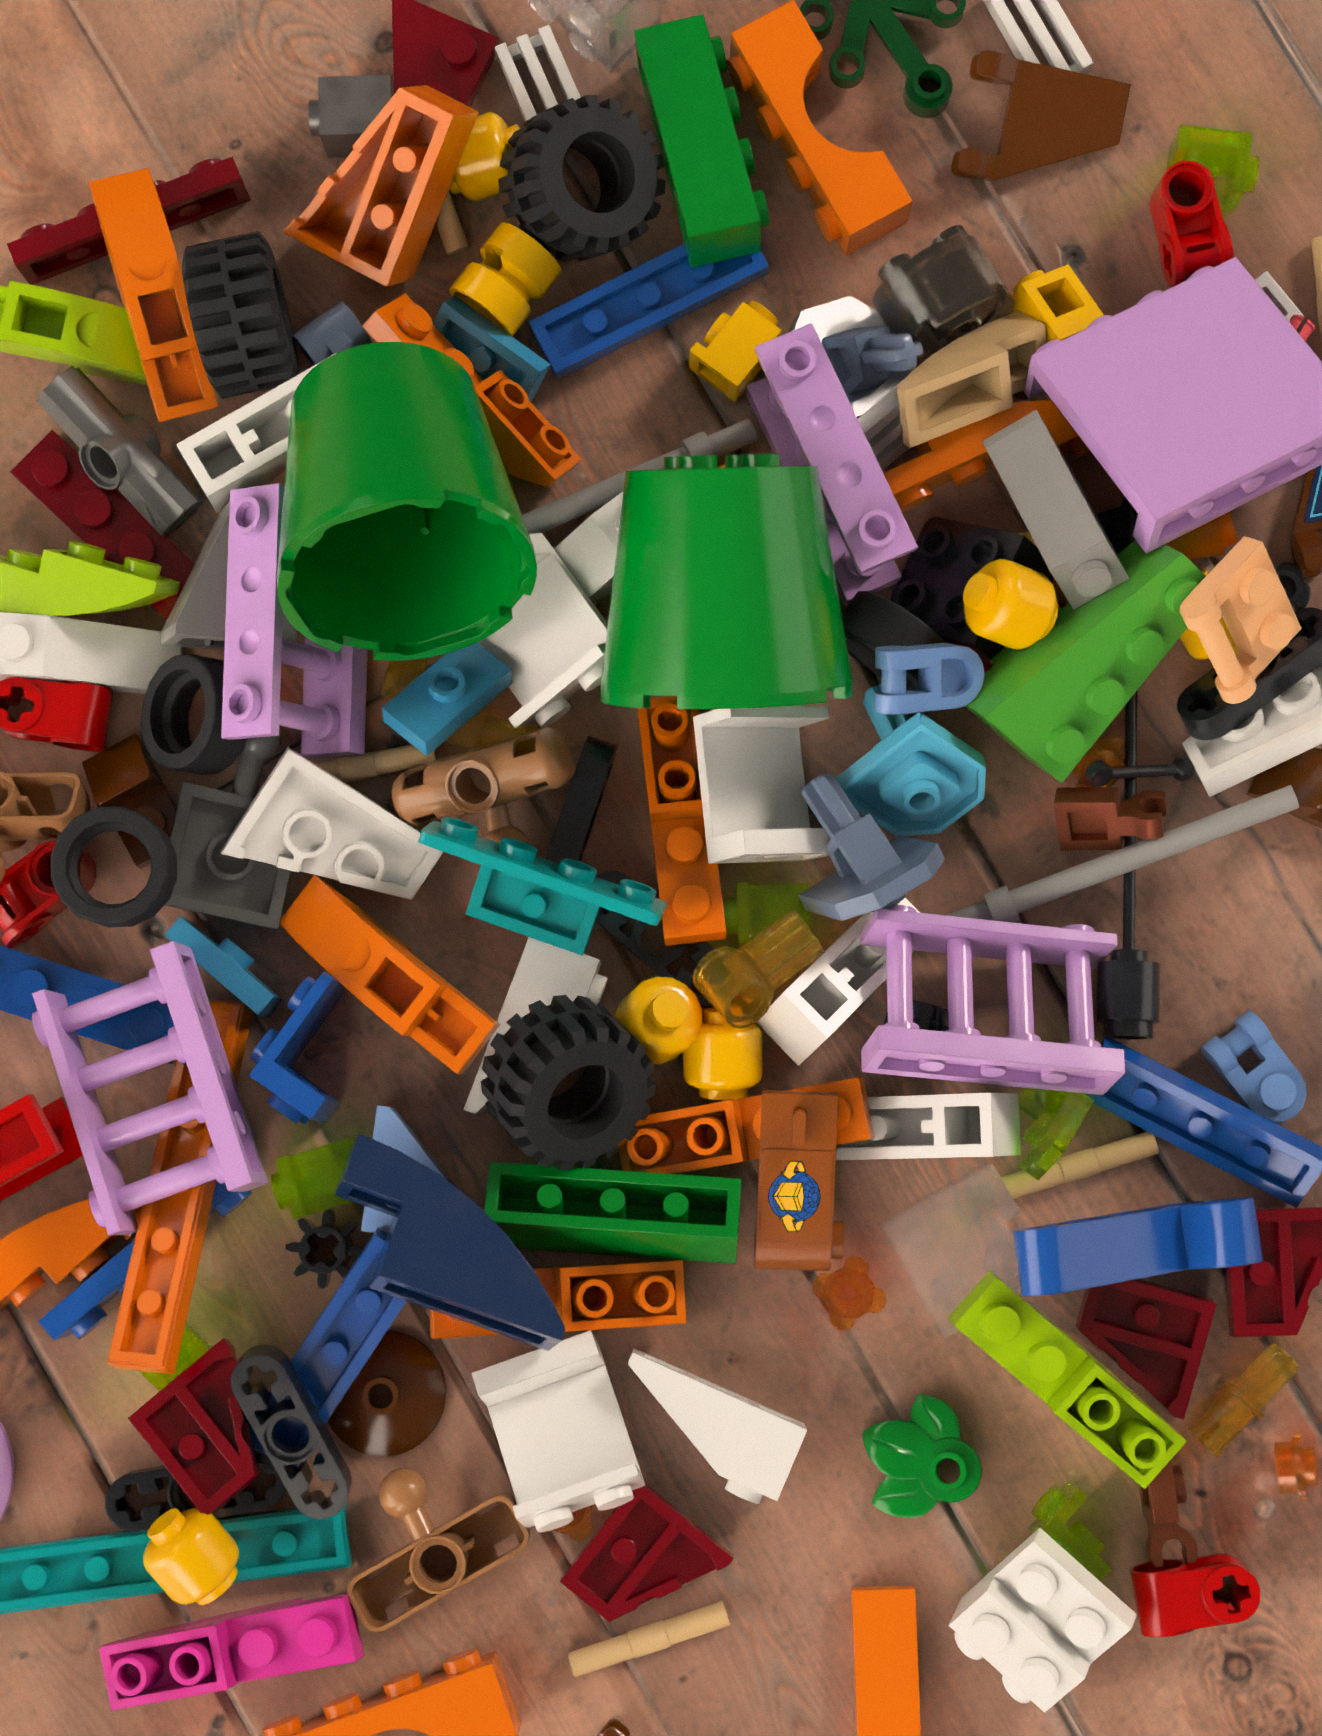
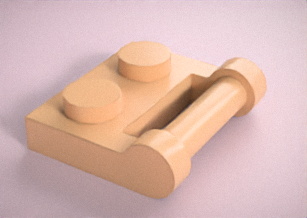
M1246 536L1229 551L1183 600L1179 609L1187 628L1197 632L1217 673L1215 685L1222 700L1230 704L1241 703L1254 694L1257 686L1255 679L1302 629L1263 542ZM1221 616L1239 651L1237 654H1235L1219 621Z

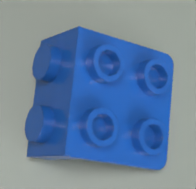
M323 972L317 980L309 976L301 983L287 1005L293 1011L291 1017L280 1032L271 1028L257 1044L250 1057L257 1064L249 1076L273 1092L266 1102L297 1124L301 1122L306 1125L310 1119L327 1123L341 1103L291 1068L346 991V988L338 980L326 972Z

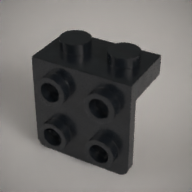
M932 517L924 524L916 541L918 548L911 552L901 574L902 577L897 582L890 601L922 620L945 642L969 647L975 651L983 662V666L989 670L993 666L990 659L1006 646L975 635L968 627L964 614L963 592L969 579L986 564L998 559L1010 560L1047 576L1052 584L1054 577L1038 548L1025 535L940 517Z

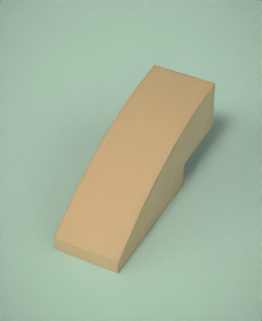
M1015 311L961 336L931 355L915 368L897 386L904 445L910 448L1012 408V395L1025 389L1031 355L1035 354L1041 346L1047 343L1045 324L1024 313Z

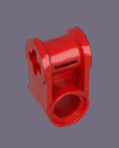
M1180 161L1171 165L1154 189L1149 205L1159 243L1162 270L1167 283L1174 287L1182 283L1184 278L1190 277L1194 272L1205 266L1215 267L1234 258V251L1229 230L1222 217L1214 179L1210 171L1195 161ZM1182 187L1188 190L1194 199V205L1182 206L1172 200L1169 188Z
M21 677L6 678L0 681V728L11 737L19 740L50 743L55 746L81 751H105L113 690L104 686L83 682H52ZM24 696L34 708L32 712H22L19 722H17L7 710L9 706H18L21 702V697Z
M47 841L38 845L18 862L5 869V875L0 884V928L4 932L1 940L7 948H13L29 940L44 929L55 916L68 908L61 902L51 880V854L56 841ZM83 850L78 862L79 878L85 891L89 892L96 880V865L92 857Z
M1227 1553L1199 1556L1196 1563H1187L1184 1559H1163L1162 1567H1155L1151 1562H1145L1130 1568L1141 1634L1146 1637H1170L1185 1634L1195 1629L1239 1623L1249 1619L1256 1612L1260 1603V1587L1256 1578L1238 1558ZM1230 1575L1238 1585L1230 1588L1231 1598L1222 1600L1215 1590L1223 1587L1222 1577Z

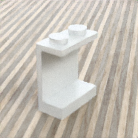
M542 533L529 534L537 564V577L531 596L523 594L521 599L511 608L513 619L494 634L478 642L512 669V684L508 687L523 706L508 718L515 729L538 723L541 728L549 726L570 710L571 705L567 701L569 697L582 687L586 692L596 688L601 684L608 623Z
M795 705L715 709L693 717L708 864L796 862L830 856L826 846L831 838L825 829L810 828L808 806L802 796L805 779L799 733L800 727L829 719L828 706Z
M591 1330L562 1340L549 1351L540 1348L472 1373L478 1396L488 1408L517 1505L513 1506L516 1519L524 1527L530 1528L535 1526L537 1532H547L560 1528L574 1520L572 1515L574 1511L596 1504L597 1509L600 1511L621 1506L634 1498L632 1490L646 1486L599 1343Z

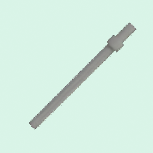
M750 419L743 420L708 436L702 431L681 440L680 448L626 471L664 470V457L717 455L718 458L758 440L757 433ZM626 471L523 514L528 533H543L601 508L623 492Z
M1289 785L1164 832V836L1161 838L1145 839L1010 891L1006 885L984 893L985 900L946 915L1015 922L1020 920L1018 913L1300 808L1292 786Z

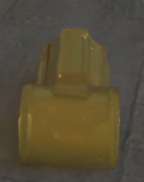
M794 910L792 912L789 911L738 950L725 946L709 952L700 960L694 970V987L732 1027H748L759 1021L766 1014L772 1004L774 990L825 952L806 922Z

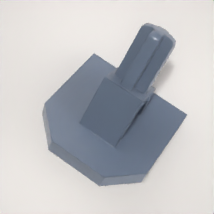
M851 296L801 310L794 318L789 331L791 332L809 323L813 324L857 419L904 380L916 368L917 356L923 354L922 344L920 342H913L909 333L895 334L887 315Z
M830 773L814 778L802 789L803 798L831 838L826 849L837 872L798 894L805 911L843 921L874 912L878 909L892 908L906 897V893L933 878L945 860L936 842L900 835L888 841L870 813L861 818L835 777Z

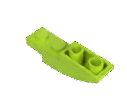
M11 280L8 287L0 285V352L67 364L69 367H79L84 374L147 386L125 308L71 293Z
M69 541L67 550L44 549L42 556L27 551L8 549L7 557L0 555V611L48 616L95 615L120 612L149 605L178 594L180 581L160 576L162 566L150 561L125 557L124 564L121 565L104 560L105 549L82 542Z
M991 1270L986 1273L948 1317L958 1330L1042 1399L1053 1413L1144 1489L1187 1442L1183 1436L1103 1364Z

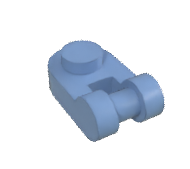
M952 643L876 647L875 668L881 669V690L875 691V712L881 714H908L966 706L977 697L983 686L985 675L983 662L978 654L969 647ZM918 669V689L906 690L907 670Z
M1248 1009L1234 1020L1235 1028L1220 1039L1214 1036L1200 1047L1205 1059L1242 1106L1273 1122H1285L1295 1117L1303 1108L1307 1097L1306 1083L1297 1068L1274 1041L1264 1022L1253 1011ZM1251 1047L1261 1061L1247 1072H1244L1236 1058Z

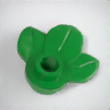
M919 1393L911 1409L910 1421L886 1420L870 1426L862 1433V1439L869 1458L881 1472L887 1475L877 1488L872 1500L873 1505L886 1514L902 1518L921 1517L933 1509L939 1501L954 1503L967 1499L977 1490L981 1483L983 1474L981 1459L976 1450L962 1440L960 1421L956 1412L939 1398ZM945 1458L955 1460L960 1467V1476L954 1483L946 1482L940 1476L939 1466Z

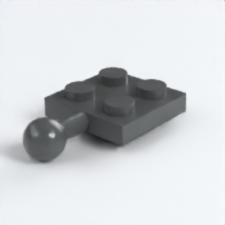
M280 728L279 736L247 738L245 747L239 754L240 758L232 793L187 782L182 783L169 837L177 854L178 878L171 897L164 906L278 930L291 871L256 860L221 854V849L256 797L264 761L274 756L280 747Z

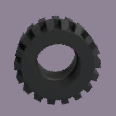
M585 95L577 100L571 98L524 122L525 127L515 131L508 140L513 149L502 154L499 166L507 169L508 175L498 179L499 193H508L510 203L502 206L507 218L516 215L520 222L517 228L523 230L531 237L533 236L549 253L555 251L556 260L568 262L578 258L579 261H584L631 244V240L641 237L649 229L646 222L655 219L660 211L661 205L654 201V198L665 194L666 180L657 178V170L665 167L662 154L654 156L650 147L657 140L650 129L643 133L637 126L641 118L633 110L620 114L621 103L608 98L599 103L597 96ZM568 148L583 154L597 171L601 193L598 206L594 212L580 206L571 197L566 188L562 167Z
M260 231L186 246L182 260V275L188 310L205 372L210 384L223 399L276 388L297 376V351L295 340L292 336L294 334L281 278L270 244Z
M567 995L553 996L551 1005L547 1006L539 1000L528 1005L530 1013L521 1018L516 1013L507 1021L510 1029L505 1035L497 1033L490 1043L495 1049L494 1055L485 1056L482 1070L488 1076L481 1081L482 1093L488 1099L485 1104L527 1157L531 1156L536 1163L545 1167L553 1163L558 1170H571L575 1162H579L583 1168L595 1165L597 1157L602 1154L609 1158L619 1151L617 1145L624 1138L631 1141L637 1134L638 1130L634 1127L637 1121L646 1120L651 1107L645 1101L655 1096L656 1083L649 1077L655 1072L653 1062L645 1054L647 1050L600 1003L595 1005L590 998L579 995L573 1002ZM585 1067L579 1080L570 1089L551 1098L553 1091L563 1078L571 1072Z

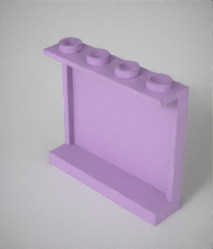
M1236 257L1215 267L1205 266L1194 272L1187 281L1164 292L1161 290L1153 291L1144 296L1135 306L1114 316H1101L1094 320L1085 330L1062 341L1058 339L1049 341L1041 346L1035 354L1031 355L1024 393L1028 398L1043 391L1048 394L1138 513L1132 536L1146 554L1322 465V361Z

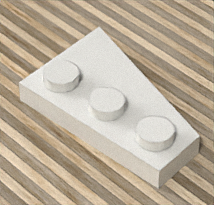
M1322 664L1226 735L1213 740H1198L1190 736L1182 742L1189 760L1209 797L1322 744Z
M287 747L221 849V854L240 859L256 860L276 865L278 868L298 873L301 871L338 880L340 883L412 900L443 851L420 844L418 842L421 834L420 830L403 822L398 816Z

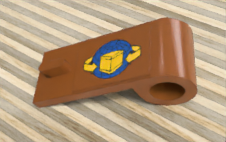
M762 1090L758 1199L754 1232V1268L830 1271L831 1259L843 1258L844 1223L843 1221H833L839 1098L837 1092ZM797 1107H803L805 1111L803 1109H798L794 1112V1109Z

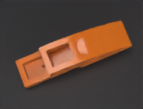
M149 168L88 182L158 423L218 408L214 388L209 382L196 343L180 263Z
M406 293L377 309L362 325L376 342H406L430 347L453 358L468 372L476 388L506 473L549 487L582 460L572 449L564 433L545 419L529 401L527 393L518 383L510 380L501 369L483 380L474 370L470 359L464 353L454 348L433 325L430 315L421 306L415 304Z
M1052 400L1013 402V407L916 445L921 456L890 469L883 474L901 512L911 510L927 502L934 496L932 489L953 480L956 487L978 479L988 471L986 466L988 463H991L1000 483H1003L982 441L1035 410L1040 414L1063 455L1072 451L1074 457L1079 458L1091 453V451Z
M677 696L651 698V707L637 708L659 899L668 903L662 917L665 946L726 939V925L718 863L708 864L693 717L700 715L699 709H677Z
M313 875L280 919L279 924L348 991L402 1036L413 1038L456 1074H464L501 1025L413 955L408 945L321 876Z
M863 1077L784 1090L838 1093L836 1145L874 1138ZM762 1095L650 1114L646 1120H638L634 1126L638 1130L637 1134L631 1141L624 1138L618 1144L622 1171L676 1174L759 1159ZM797 1107L794 1109V1112L798 1109H803L805 1111L803 1107Z
M89 1199L47 1213L14 1230L0 1240V1312L11 1302L18 1308L35 1296L47 1283L41 1277L44 1272L55 1284L70 1282L74 1278L82 1284L109 1261L110 1258L104 1251L121 1235H108L106 1227L99 1226L92 1214ZM142 1206L133 1209L137 1224L139 1223ZM136 1232L123 1235V1237L129 1241L136 1236Z
M683 1260L532 1267L555 1305L566 1328L565 1332L686 1324ZM429 1309L430 1338L432 1339L501 1335Z

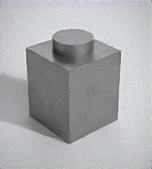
M390 74L318 77V99L309 100L308 103L309 127L312 137L321 138L327 158L348 157L354 150L352 147L394 95Z

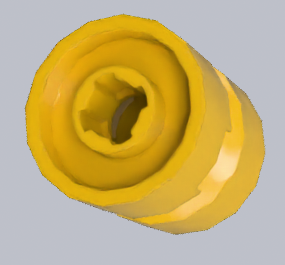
M502 222L480 248L483 261L481 263H469L449 288L452 297H458L513 337L531 313L528 303L530 298H543L562 272L556 259L540 243L514 225Z

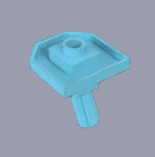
M881 684L872 686L865 691L863 704L881 741L835 779L858 812L864 816L870 813L878 825L895 836L941 833L984 800L986 778L984 755L921 712L916 713L911 718L909 714H881L875 712V691L881 690Z

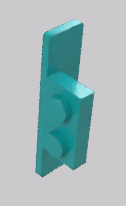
M443 817L441 822L432 821L422 829L418 840L420 844L481 865L465 915L582 956L587 950L601 907L657 926L668 904L663 900L655 898L657 891L646 884L622 879L618 885L595 877L597 870L586 863L567 858L561 859L560 864L536 856L538 849L531 844L513 838H502L500 843L477 835L479 829L475 825L457 818Z

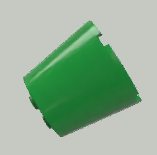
M406 342L364 344L341 351L319 363L299 383L291 403L277 568L279 602L288 621L303 636L326 649L339 653L342 647L347 645L373 650L374 660L383 661L414 660L450 653L477 643L504 627L513 619L511 608L521 599L523 594L531 596L537 577V564L530 535L476 388L468 372L453 358L436 349Z
M780 454L725 455V468H717V455L664 457V470L626 471L600 687L601 702L613 706L647 708L651 707V695L677 696V709H740L827 702V690L833 692V698H850L853 695V682L818 467H780Z

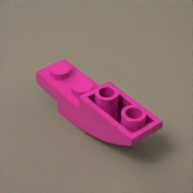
M347 1593L307 1601L297 1598L248 1608L139 1634L99 1647L111 1711L228 1690L237 1683L352 1663L364 1656L356 1612Z

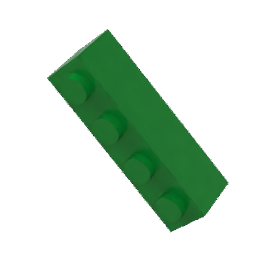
M704 14L634 30L637 67L659 150L663 157L667 180L691 268L761 252V228L770 226L769 212L763 190L752 191L748 175L755 174V163L748 137L738 139L734 124L741 123L740 107L734 86L724 88L720 73L727 72V63L721 37L715 36L710 38Z
M490 1162L484 1212L508 1235L518 1249L736 1264L741 1179L572 1167L571 1170H558L556 1166L545 1167L533 1164Z

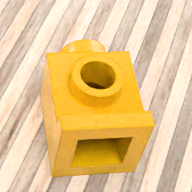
M1069 264L1044 273L1043 270H1037L1025 276L1014 287V296L1005 311L1007 315L1019 311L1044 323L1047 342L1056 339L1061 341L1085 330L1097 318L1104 316Z
M750 300L748 304L742 302L732 316L726 312L722 313L704 338V342L709 346L705 348L696 341L689 350V369L737 403L745 393L746 385L753 383L763 370L754 352L755 347L781 336L782 330L776 326L778 324L777 318L766 307L753 300Z

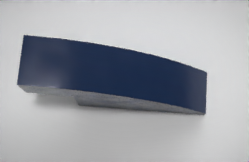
M359 1133L350 1148L334 1195L393 1216L369 1288L547 1351L561 1342L566 1329L561 1317L534 1269L508 1235L472 1199L440 1174L403 1152Z

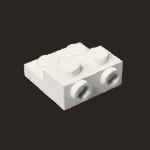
M1038 1528L961 1598L948 1626L955 1631V1641L966 1656L974 1660H980L984 1657L1002 1674L1004 1687L1012 1698L1020 1703L1032 1701L1045 1713L1085 1679L1090 1664L1132 1629L1137 1614L1045 1531Z

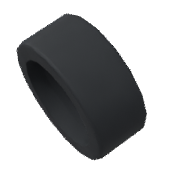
M858 591L842 614L848 654L879 677H881V669L875 668L876 647L946 643L932 628L915 615L887 598L870 591ZM918 669L907 670L906 690L918 689Z
M193 654L176 655L162 664L149 682L142 705L141 727L144 742L154 761L168 770L201 775L218 774L231 766L244 749L247 739L228 740L221 738L224 660ZM202 686L205 697L204 720L198 736L191 744L188 731L189 711L195 694Z
M121 806L96 807L75 817L59 834L51 854V880L61 902L78 917L109 928L133 927L154 917L169 901L178 878L177 854L168 834L150 818ZM107 831H124L135 835L145 845L151 858V874L146 887L135 898L121 904H106L95 900L85 891L79 878L78 862L83 849L94 837Z

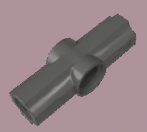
M71 366L42 390L37 402L80 448V463L88 477L96 485L106 490L117 488L161 536L166 535L167 537L197 511L202 504V500L160 456V441L151 425L135 414L123 416L79 367Z

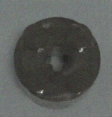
M962 225L947 228L932 241L931 246L912 257L908 253H903L885 263L878 272L883 283L877 289L873 298V306L885 326H889L891 334L909 333L913 342H920L922 344L923 354L917 356L916 368L918 367L919 359H928L954 340L985 325L995 314L998 318L1010 314L1015 304L1014 297L976 237L968 235Z

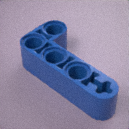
M1254 1197L1168 1204L1013 1231L1022 1296L1065 1293L1188 1269L1233 1267L1263 1261Z

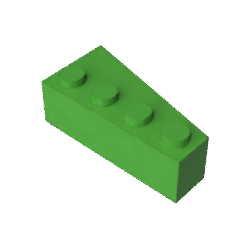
M1136 540L1118 554L1129 577L1127 581L1076 609H1073L1070 603L1064 608L1058 607V617L1054 627L1047 636L1038 640L1032 646L1021 650L1008 647L1001 650L990 659L993 666L984 673L983 686L977 697L964 706L1025 759L1060 783L1064 782L1187 629L1179 611L1180 605L1206 575L1183 553L1165 544L1147 554Z

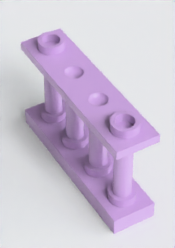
M809 323L756 346L754 352L766 377L746 385L745 394L773 454H780V467H818L837 590L844 606L850 604L858 591L876 593L896 584L902 576L894 559L917 550L918 546L813 324Z
M276 483L230 490L221 738L235 740L279 736V725L302 730L301 756L320 759L364 755L368 649L344 645L340 652L337 653L314 643L306 637L305 644L282 638L283 611L278 597L277 568L284 484ZM281 664L304 669L303 705L280 700Z
M895 905L889 909L875 910L862 929L860 945L886 947L888 1023L878 1025L861 1048L862 1072L1104 1095L1125 1074L1124 1049L1101 1047V1044L1094 1039L1091 969H1097V963L1104 961L1118 945L1117 934L1095 932L1094 928L1083 924H1072L1058 928L919 913L913 907L906 905ZM912 950L947 954L949 1029L946 1031L920 1029L916 1023H913ZM972 957L1006 960L1009 1036L1005 1038L981 1035L979 1030L974 1029ZM1031 963L1065 966L1069 1027V1042L1067 1043L1041 1041L1039 1036L1035 1035Z
M175 941L150 949L155 967L149 970L148 977L68 1006L65 995L45 989L32 993L37 1011L32 1014L33 1027L40 1043L45 1048L49 1047L93 1185L94 1190L89 1192L90 1208L99 1226L106 1227L108 1235H129L137 1232L138 1224L133 1209L215 1179L220 1184L225 1183L227 1190L232 1192H247L268 1184L192 948ZM159 1000L161 1004L167 1003L174 1023V1027L168 1029V1036L87 1065L76 1030ZM176 1059L181 1064H187L194 1085L188 1088V1095L106 1125L95 1089ZM197 1119L201 1124L206 1122L213 1144L212 1147L207 1149L206 1156L125 1185L114 1149Z

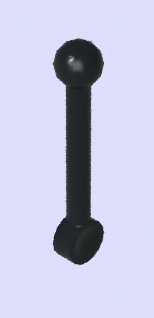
M1184 757L1175 759L1172 764L1110 767L1104 760H1097L1088 766L1085 775L1095 787L1104 786L1111 779L1172 776L1178 781H1186L1194 774V767L1191 761Z

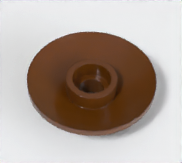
M387 1330L328 1419V1423L334 1433L349 1447L372 1456L399 1455L420 1445L436 1428L446 1402L445 1377L435 1355L418 1339L402 1332ZM375 1384H385L392 1390L393 1399L390 1405L379 1407L372 1402L370 1391Z

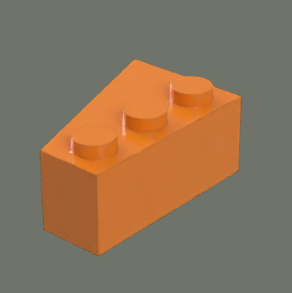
M427 85L399 88L352 146L354 150L333 175H329L317 189L319 193L298 218H294L282 233L386 287L413 280L479 112Z

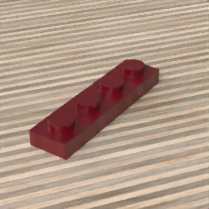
M233 156L224 160L207 159L194 165L188 174L167 182L162 180L153 181L169 231L251 200ZM94 203L82 208L78 212L77 217L56 225L40 224L27 229L20 239L7 243L15 266L30 285L109 255Z
M51 430L10 473L84 543L105 549L104 560L121 565L124 564L125 557L150 561L162 566L160 576L180 581L178 594L150 604L167 621L195 563L165 535L161 536L116 489L106 490L96 485L83 470L79 454L54 430Z

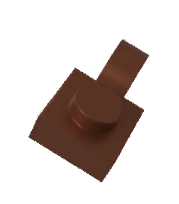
M1060 787L1056 789L1053 804L1060 850H1119L1123 846L1124 836H1136L1143 839H1156L1164 836L1162 816H1167L1165 792L1148 790L1137 793L1126 801H1120L1118 787Z
M1170 1460L1145 1489L1139 1485L1142 1512L1147 1520L1148 1527L1145 1550L1149 1561L1155 1567L1163 1566L1162 1546L1170 1539L1180 1541L1182 1556L1187 1563H1196L1198 1557V1546L1194 1537L1177 1523L1180 1522L1177 1504L1186 1503V1486L1181 1466L1172 1465V1460Z

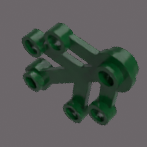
M806 0L799 8L804 18L814 12L820 13L825 17L826 22L820 26L809 24L817 40L824 39L831 32L834 12L830 5L831 0ZM851 0L840 48L832 54L830 59L829 77L836 86L844 89L853 88L862 81L866 65L863 50L869 24H871L907 78L903 91V100L907 109L921 118H932L940 115L949 104L953 88L952 79L949 73L941 66L927 63L894 12L930 19L940 28H952L961 21L966 0H948L957 7V11L951 14L942 13L937 8V3L943 0ZM848 60L855 63L858 70L853 74L846 75L841 73L836 66L841 61ZM923 79H932L938 83L940 88L935 92L928 93L923 91L918 83Z

